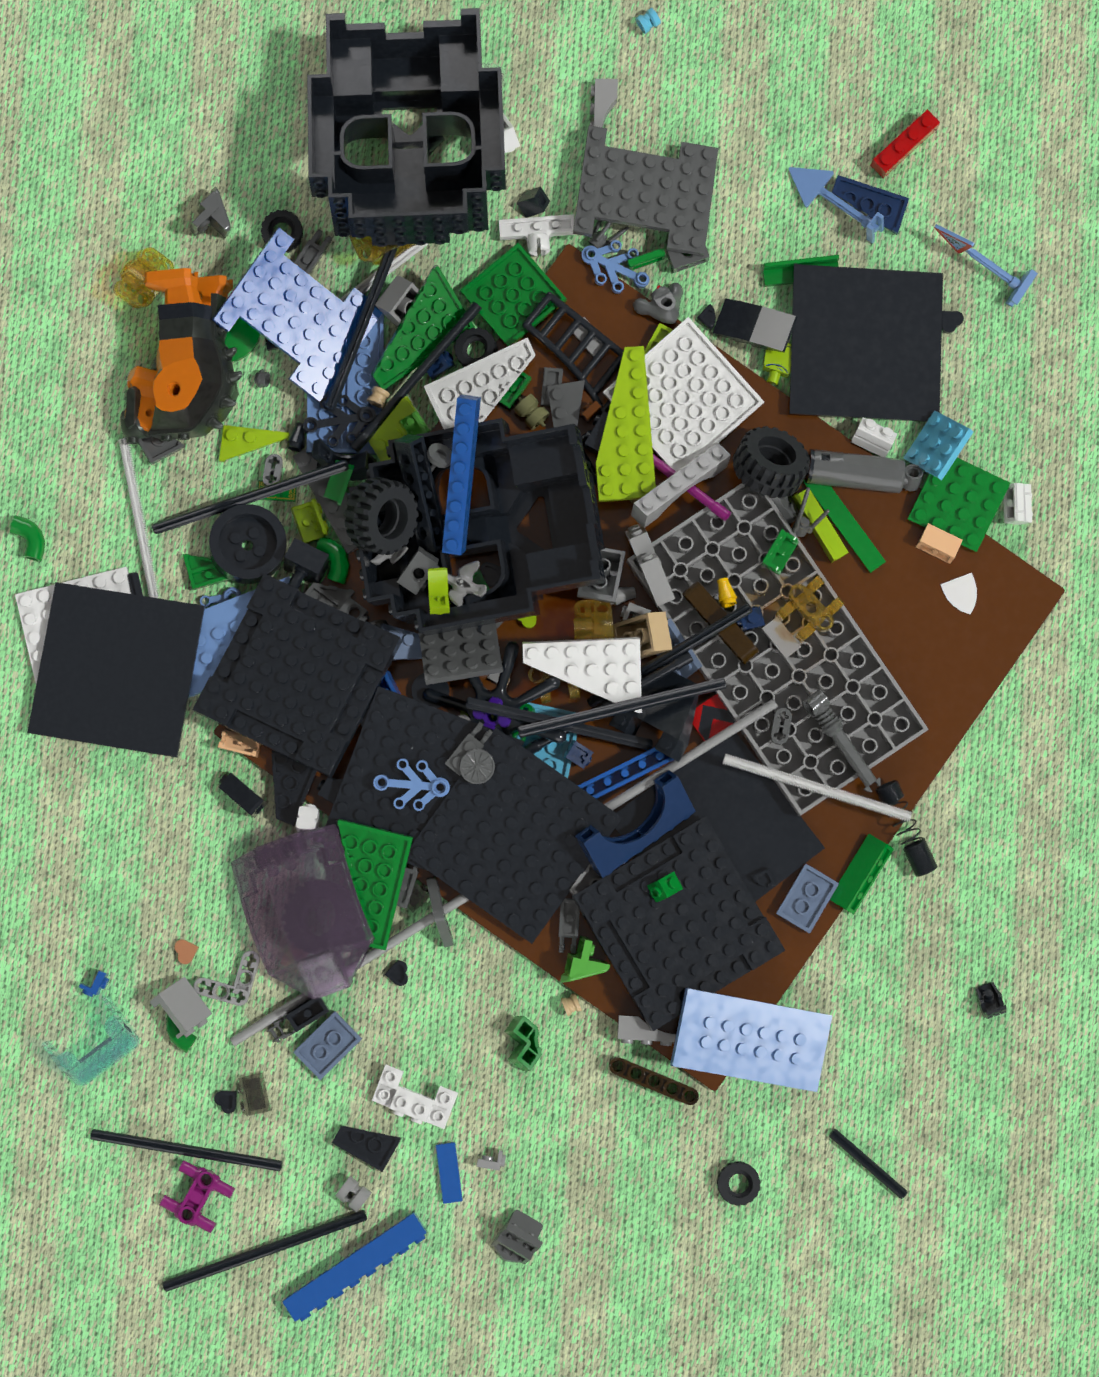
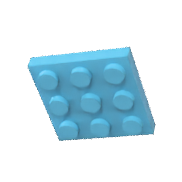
M934 411L903 459L911 464L918 465L925 472L942 480L974 431Z

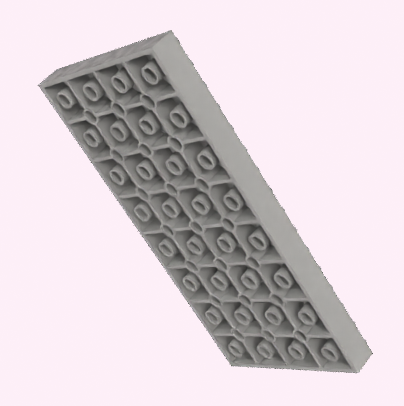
M741 483L716 500V502H719L731 512L726 521H723L711 512L708 507H705L652 542L655 553L660 560L674 594V600L657 606L635 554L628 558L626 563L660 612L666 611L667 620L671 618L685 640L709 626L682 595L696 581L719 604L717 580L728 578L737 596V604L723 608L727 614L748 603L751 608L761 607L765 626L776 617L780 619L801 646L800 649L787 659L781 655L763 632L762 628L764 626L743 631L759 650V653L746 664H743L717 634L692 648V651L702 664L699 670L706 681L719 678L725 679L726 689L714 691V693L718 695L735 722L772 699L778 705L776 709L740 730L764 766L790 773L792 776H799V778H806V780L809 779L813 782L841 789L856 779L858 775L832 737L822 734V724L819 725V720L816 721L815 719L817 716H811L803 706V701L817 690H821L829 699L830 706L828 708H832L831 712L835 713L834 717L842 718L843 731L869 769L929 729L796 534L792 531V528L772 499L767 495L761 496L758 492L751 491L750 487ZM783 529L796 537L799 543L780 575L762 566L761 563ZM786 708L792 714L789 737L784 744L776 745L770 738L774 714L778 709ZM785 712L778 715V718L781 719L780 725H783L784 720L788 719V716H785ZM779 728V732L774 734V737H777V741L785 738V735H782V728ZM776 779L774 780L798 816H801L828 798V795L825 796L821 792L818 794L814 790L811 792L807 788L795 787V784L794 786L793 784H788V782L786 784V781L783 783L781 780L779 782V779L777 781Z

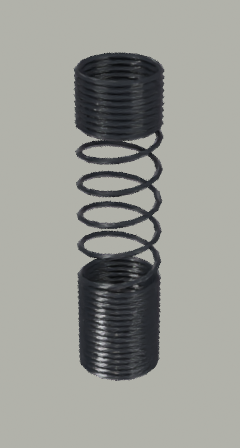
M898 780L885 783L875 790L880 802L893 806L907 803L902 809H905L908 805L907 801L898 802L905 795L900 784H898ZM903 819L900 822L892 825V827L907 822V820ZM910 819V821H915V823L906 830L896 834V836L908 831L919 830L915 836L902 842L900 845L920 839L903 848L915 876L920 877L934 871L938 865L929 850L926 839L923 837L915 838L920 834L921 829H911L917 820Z

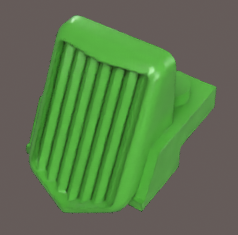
M580 936L576 954L568 953L565 973L561 975L560 979L561 983L601 974L609 970L610 964L607 961L589 958V956H593L595 945L592 944L593 941L588 937Z

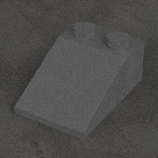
M609 548L601 550L606 583L580 587L577 597L615 604L626 551Z

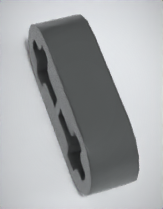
M271 454L266 458L263 472L264 486L281 481L283 471L281 456ZM277 461L275 469H272L273 462ZM271 475H274V481L269 483Z
M780 708L774 714L770 738L776 745L784 744L789 737L792 714L786 708ZM785 712V716H788V719H785L783 725H780L781 719L778 718V715ZM779 728H782V735H785V738L777 741V737H774V734H777Z

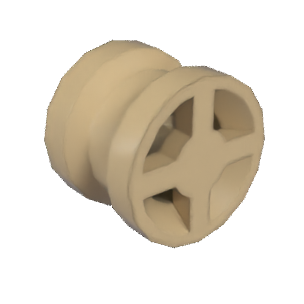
M373 386L372 395L368 397L367 401L383 409L390 393L380 387Z
M575 993L571 994L568 998H561L567 1016H570L572 1012L582 1011Z

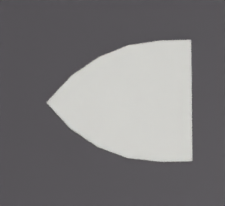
M972 573L940 584L947 600L954 607L962 612L971 614L977 599V587Z

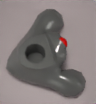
M672 283L668 288L658 285L651 294V302L638 298L633 303L634 310L638 314L651 316L663 323L674 324L679 317L683 288L679 283Z

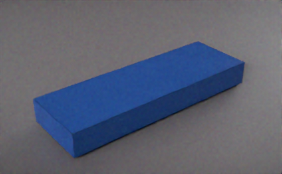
M455 1142L437 1144L436 1151L443 1204L461 1202L463 1198Z

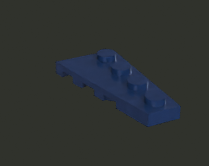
M840 175L837 176L832 190L834 195L870 218H873L879 212L884 216V227L894 234H898L909 198Z

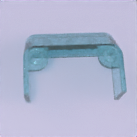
M110 996L102 998L113 1014L106 1020L104 1025L109 1038L78 1060L71 1052L60 1054L51 1041L42 1043L58 1068L78 1086H86L134 1051L140 1044L138 1034Z

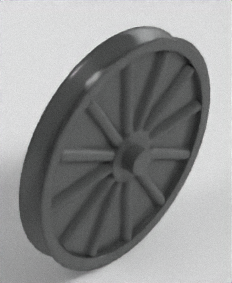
M472 749L462 756L459 769L466 781L473 784H481L492 777L495 763L487 751Z

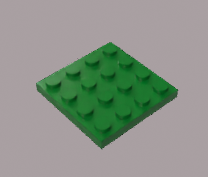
M519 243L460 290L470 304L474 301L482 308L479 312L480 316L507 347L515 344L528 333L522 327V323L547 292H552L564 303L567 301V298ZM550 301L531 325L537 326L558 307Z
M957 457L942 480L931 474L928 475L907 519L925 528L929 523L962 539V546L977 552L1011 483Z

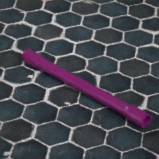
M653 454L654 467L668 478L676 473L674 469ZM695 485L687 490L690 495L708 507L711 512L723 521H726L731 515L728 509L719 502L714 501Z

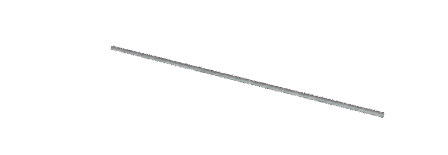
M774 699L768 701L685 753L679 762L676 760L672 761L604 805L611 810L616 809L654 785V780L666 771L675 772L776 709L778 705ZM460 894L443 905L445 915L469 899ZM433 912L389 938L386 951L373 948L365 953L364 956L362 955L231 1037L232 1044L237 1046L435 922Z

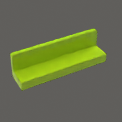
M806 490L799 494L796 493L792 497L799 510ZM810 490L802 516L810 521L809 524L812 525L824 511ZM826 516L812 532L830 562L833 563L849 552Z

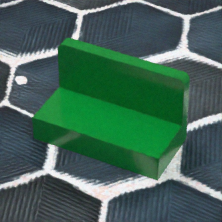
M348 464L349 470L330 476L323 496L338 501L337 505L340 506L354 466Z

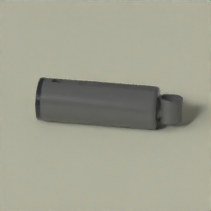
M809 449L810 465L805 476V482L900 493L903 488L908 491H915L919 488L923 469L915 464L905 466L903 459Z

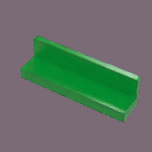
M839 255L764 263L762 267L764 287L793 284L794 264L839 267Z
M868 834L839 881L830 900L854 915L894 848Z

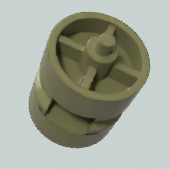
M533 394L528 395L524 399L519 397L518 400L520 402L514 408L515 413L519 417H526V425L531 430L540 425L544 427L546 425L544 421L550 413L544 407H538L539 402Z

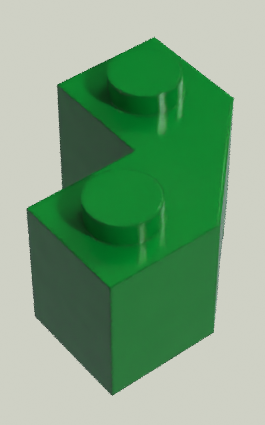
M515 1016L504 1031L519 1043L508 1060L522 1071H531L542 1055L538 1041L539 1030L525 1016Z

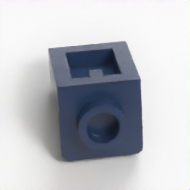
M445 350L427 371L432 380L439 377L447 369L455 366L453 356Z
M760 606L752 608V613L736 622L742 631L765 626Z
M572 740L563 757L584 769L591 762V756L594 752L577 741Z

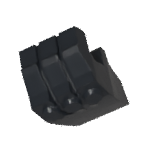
M994 982L974 988L978 1005L984 1018L989 1019L1006 1013L1007 1008L1003 1003L1002 994L998 991Z

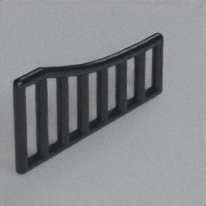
M547 292L522 323V327L555 354L578 381L585 380L584 389L593 402L597 401L601 405L600 414L602 415L604 411L608 413L611 402L607 400L603 405L598 397V393L620 367L624 350L552 292ZM551 301L559 309L544 328L539 331L531 324ZM566 313L574 321L554 344L546 336ZM579 325H581L588 331V334L572 354L567 357L560 349ZM596 337L603 345L581 372L574 362L593 338ZM610 349L618 357L592 388L586 378Z

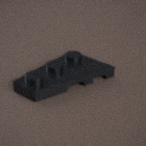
M341 1126L332 1144L383 1172L402 1138Z

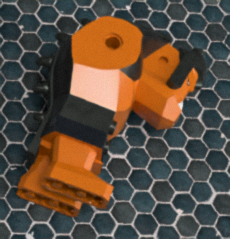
M191 268L146 272L145 286L151 290L165 293V304L157 305L159 316V346L156 355L157 371L141 366H136L130 371L127 377L129 389L126 391V409L122 411L120 416L122 432L127 437L128 444H139V439L151 436L165 442L172 441V439L189 440V438L203 437L211 430L223 427L222 422L236 405L239 395L237 381L241 379L242 371L234 372L231 361L237 352V348L226 347L227 331L212 321L228 298V293L233 289V279L227 280V276L224 275L198 277V272L191 273Z

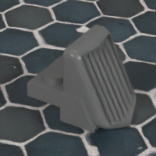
M214 187L211 190V194L200 203L198 210L200 215L192 221L190 231L195 236L198 233L203 234L209 228V224L224 238L231 231V225L220 192L217 187Z
M515 1210L506 1225L499 1230L491 1245L503 1261L521 1262L525 1265L543 1243L538 1238L543 1225L525 1213Z

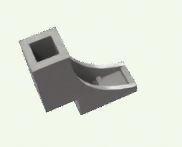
M639 524L629 527L625 534L656 605L660 606L674 600V594L646 529L641 525L639 526Z

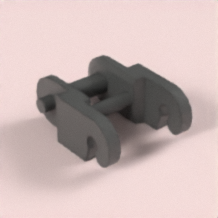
M286 1016L273 1023L274 1027H268L269 1030L267 1032H271L275 1039L273 1043L276 1041L278 1043L280 1038L284 1040L295 1033V1030L285 1034L281 1029L280 1022L287 1019ZM277 1027L282 1034L280 1037L277 1036L274 1028Z

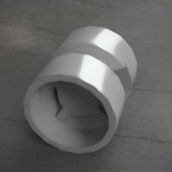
M350 1176L335 1197L343 1203L348 1202V1207L357 1213L372 1192L364 1186L360 1187L359 1182Z

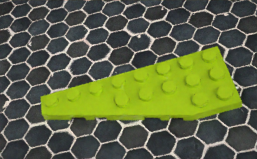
M644 346L624 348L595 464L598 502L640 499L656 488Z

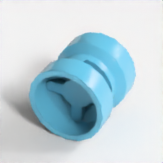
M653 8L648 9L646 14L635 18L637 25L644 34L648 33L653 26L657 27L661 24V20Z

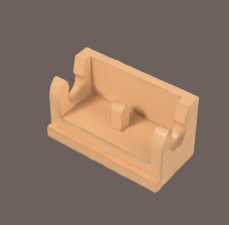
M928 523L916 548L950 564L955 558L963 540Z
M222 731V739L218 744V748L258 758L261 744L236 732Z

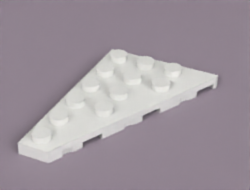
M528 338L424 386L443 429L454 427L457 397L461 394L481 397L479 422H483L535 357L536 354Z
M640 637L522 642L523 663L614 703L641 697ZM642 709L635 710V712L642 713Z

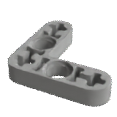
M247 951L243 954L234 986L208 978H199L194 983V990L199 995L238 1006L246 1004L249 1000L260 962L258 953ZM251 954H253V958L256 959V962H252L250 968H254L253 972L250 970L242 969L243 965L245 967L248 966V960H246V956H250ZM244 972L249 973L251 976V980L247 984L242 983L240 980V976ZM205 981V985L212 987V983H215L212 995L209 994L211 990L204 989L201 992L198 983ZM219 986H224L227 990L224 997H219L216 994V989ZM230 988L234 989L232 992L234 994H239L240 991L243 992L242 995L245 996V1000L237 1002V998L232 996L231 1000H228Z

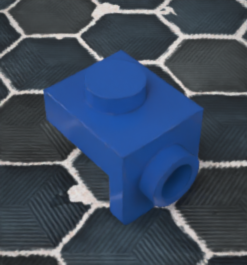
M102 970L98 971L91 987L80 983L79 988L83 989L82 993L90 997L99 995L101 989H105L108 985L109 979L107 977L109 973Z

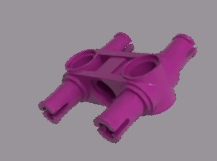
M184 1160L179 1167V1171L190 1176L194 1181L185 1199L179 1203L164 1195L159 1205L173 1212L175 1218L179 1219L182 1223L194 1227L196 1225L211 1233L216 1223L201 1215L205 1203L212 1191L214 1192L215 1190L231 1198L235 1188L221 1181L220 1176L212 1170L204 1167L198 1168ZM204 1174L211 1176L212 1181L210 1184L203 1183L202 1177ZM185 1209L192 1211L193 1216L191 1219H186L183 1216Z

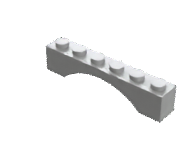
M595 78V85H591V96H594V103H591L590 115H594V121H590L591 126L603 128L606 117L617 103L618 79Z
M717 442L636 501L633 505L631 516L645 528L688 489L705 479L716 476L727 468L731 455Z
M618 1015L617 1039H621V1043L633 1044V1040H641V1044L652 1045V1041H660V1045L672 1046V1042H675L676 1034L665 1033L657 1029L651 1031L648 1025L638 1016Z

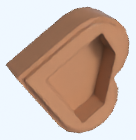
M184 939L178 940L174 946L181 964L191 963L199 949V946Z

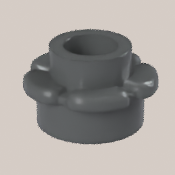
M261 369L260 373L257 372L255 374V384L259 388L268 387L270 373L264 372Z

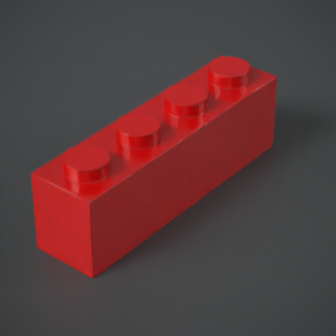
M927 109L872 160L870 166L884 179L938 129L940 121Z

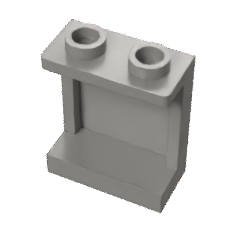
M185 976L150 1001L154 1008L160 1004L180 1031L176 1035L177 1039L183 1035L187 1038L195 1032L194 1027L201 1028L208 1022L206 1018L212 1014Z

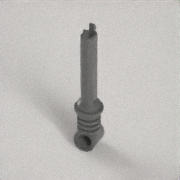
M817 690L803 701L804 708L811 716H817L815 719L816 721L819 720V725L822 724V734L832 737L865 785L864 791L872 792L869 785L874 782L877 786H880V778L876 779L843 731L842 718L834 717L835 713L831 712L832 708H828L830 702L827 696L821 690Z

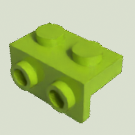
M315 498L311 499L310 502L291 508L302 542L307 544L326 537L329 531L328 525L322 519V508Z

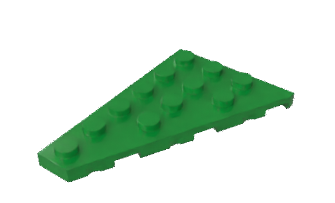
M434 265L371 373L377 385L384 390L420 366L465 312L438 265ZM472 321L467 324L461 333L475 327Z
M339 819L338 825L342 845L344 846L366 945L386 951L413 837Z

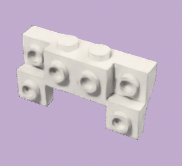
M386 1064L372 1101L389 1107L393 1110V1114L403 1117L404 1114L410 1116V1120L415 1123L421 1124L423 1121L445 1129L458 1092L440 1086L435 1099L400 1086L399 1083L404 1071Z

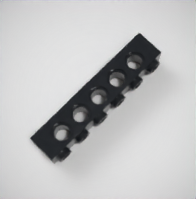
M407 434L395 440L394 445L403 483L412 491L418 505L416 507L418 511L416 522L418 523L417 527L414 528L418 547L420 546L426 551L436 552L442 549L444 523L430 462L427 457L424 436Z

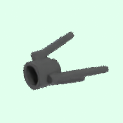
M598 220L588 243L597 249L607 246L629 230V227L626 226L606 241L607 236L604 233L612 222H607L604 228L598 231L602 223L601 220Z
M809 487L806 488L798 516L792 527V531L798 537H804L806 533L811 534L813 529L830 512L827 509L812 525L809 524L810 521L807 518L802 517L810 492Z

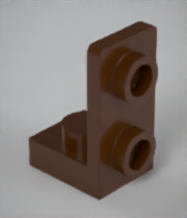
M583 390L580 415L589 422L599 413L601 405L597 401L593 402L590 396Z

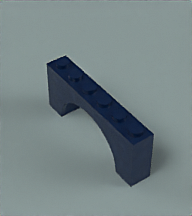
M670 770L654 780L656 787L654 807L647 819L637 829L623 836L606 837L590 825L575 836L593 870L602 878L611 874L613 870L625 864L634 855L642 852L645 847L657 841L659 837L674 829L676 825L688 819L690 815L696 812L679 777Z

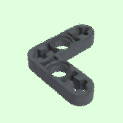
M436 876L426 878L433 916L445 948L453 946L454 941L444 913Z

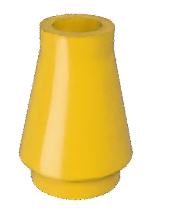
M728 578L717 580L719 604L723 608L736 605L737 596Z

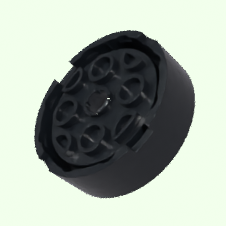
M242 504L231 507L216 519L211 528L209 536L211 560L223 576L241 584L259 583L264 574L272 576L284 559L287 543L285 530L279 519L272 512L261 506ZM245 541L251 542L253 548L246 551L242 548V544Z

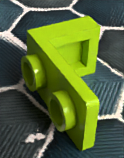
M447 568L428 569L430 614L441 615L450 613Z

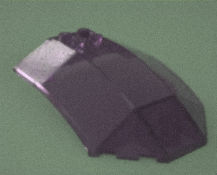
M332 824L288 835L256 847L232 861L231 866L246 921L268 975L314 1000L349 988L357 969H360L366 957L365 954L375 937L371 932L358 899L337 825Z

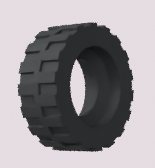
M284 209L276 210L275 212H270L264 218L265 220L262 221L261 236L265 245L272 237L273 228L278 223H286L291 227L290 236L294 241L286 252H292L293 249H296L301 244L303 227L299 218L293 212Z
M479 327L465 330L456 339V345H454L455 356L463 367L498 351L497 343L493 336L487 330ZM480 341L485 345V352L481 357L471 358L468 355L467 348L472 342Z
M735 1161L729 1163L718 1174V1191L729 1204L736 1206L747 1205V1203L754 1201L753 1199L758 1196L761 1182L758 1173L751 1165L745 1162ZM735 1174H743L748 1180V1187L742 1193H735L729 1187V1180Z

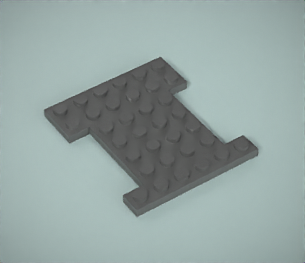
M589 125L573 234L592 237L594 220L607 221L668 232L666 250L704 256L718 148L681 142L678 159L605 146L607 128Z

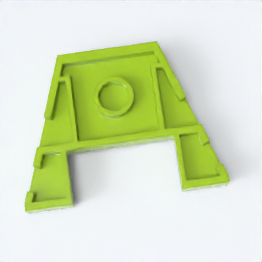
M408 396L400 401L368 441L380 461L391 459L388 458L386 446H389L388 440L401 438L408 434L401 420L416 411Z

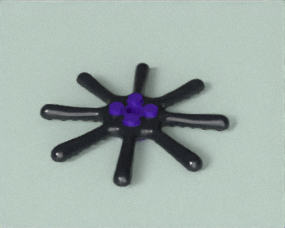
M514 641L508 642L502 661L503 672L499 674L495 689L487 690L479 676L468 678L475 690V699L518 709L557 689L560 686V679L551 676L520 696L510 697L507 694V685L519 651V645ZM430 688L425 689L422 693L423 699L427 702L464 711L467 713L470 721L478 724L481 722L483 726L493 730L496 727L509 736H512L513 732L518 730V727L532 724L498 716L495 721L489 713L467 709L466 701ZM559 729L536 734L559 744L564 743L566 740V733Z

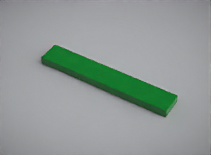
M804 479L803 483L806 487L810 488L822 509L830 511L827 514L869 573L886 562L832 487L806 483Z

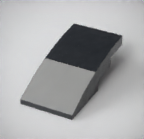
M725 298L713 334L731 338L735 342L750 344L756 348L785 353L798 317L767 307Z

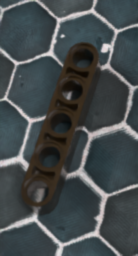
M698 581L694 582L682 593L684 598L708 625L728 615ZM736 623L717 633L719 638L743 664H746L759 653L758 648Z
M614 1057L609 1062V1069L613 1074L679 1102L694 1105L699 1099V1094L693 1087L621 1057ZM617 1060L623 1063V1068L620 1071H615L612 1068V1064ZM633 1068L641 1070V1076L637 1079H633L630 1076ZM653 1075L659 1078V1083L656 1086H651L648 1083L649 1078ZM670 1083L677 1085V1091L673 1094L668 1093L666 1090L667 1085ZM691 1090L695 1093V1098L692 1101H687L684 1095L687 1091Z

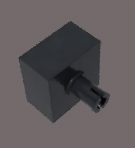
M294 538L284 556V570L293 574L287 584L298 589L303 580L311 584L320 583L328 569L329 554Z

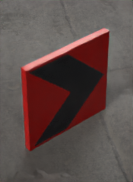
M717 694L696 707L693 726L704 741L735 723V720Z

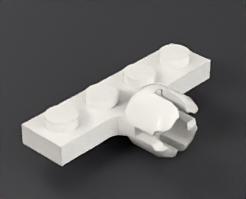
M574 214L499 220L500 240L526 239L528 253L532 256H537V248H541V256L547 255L550 252V237L575 235L573 234Z

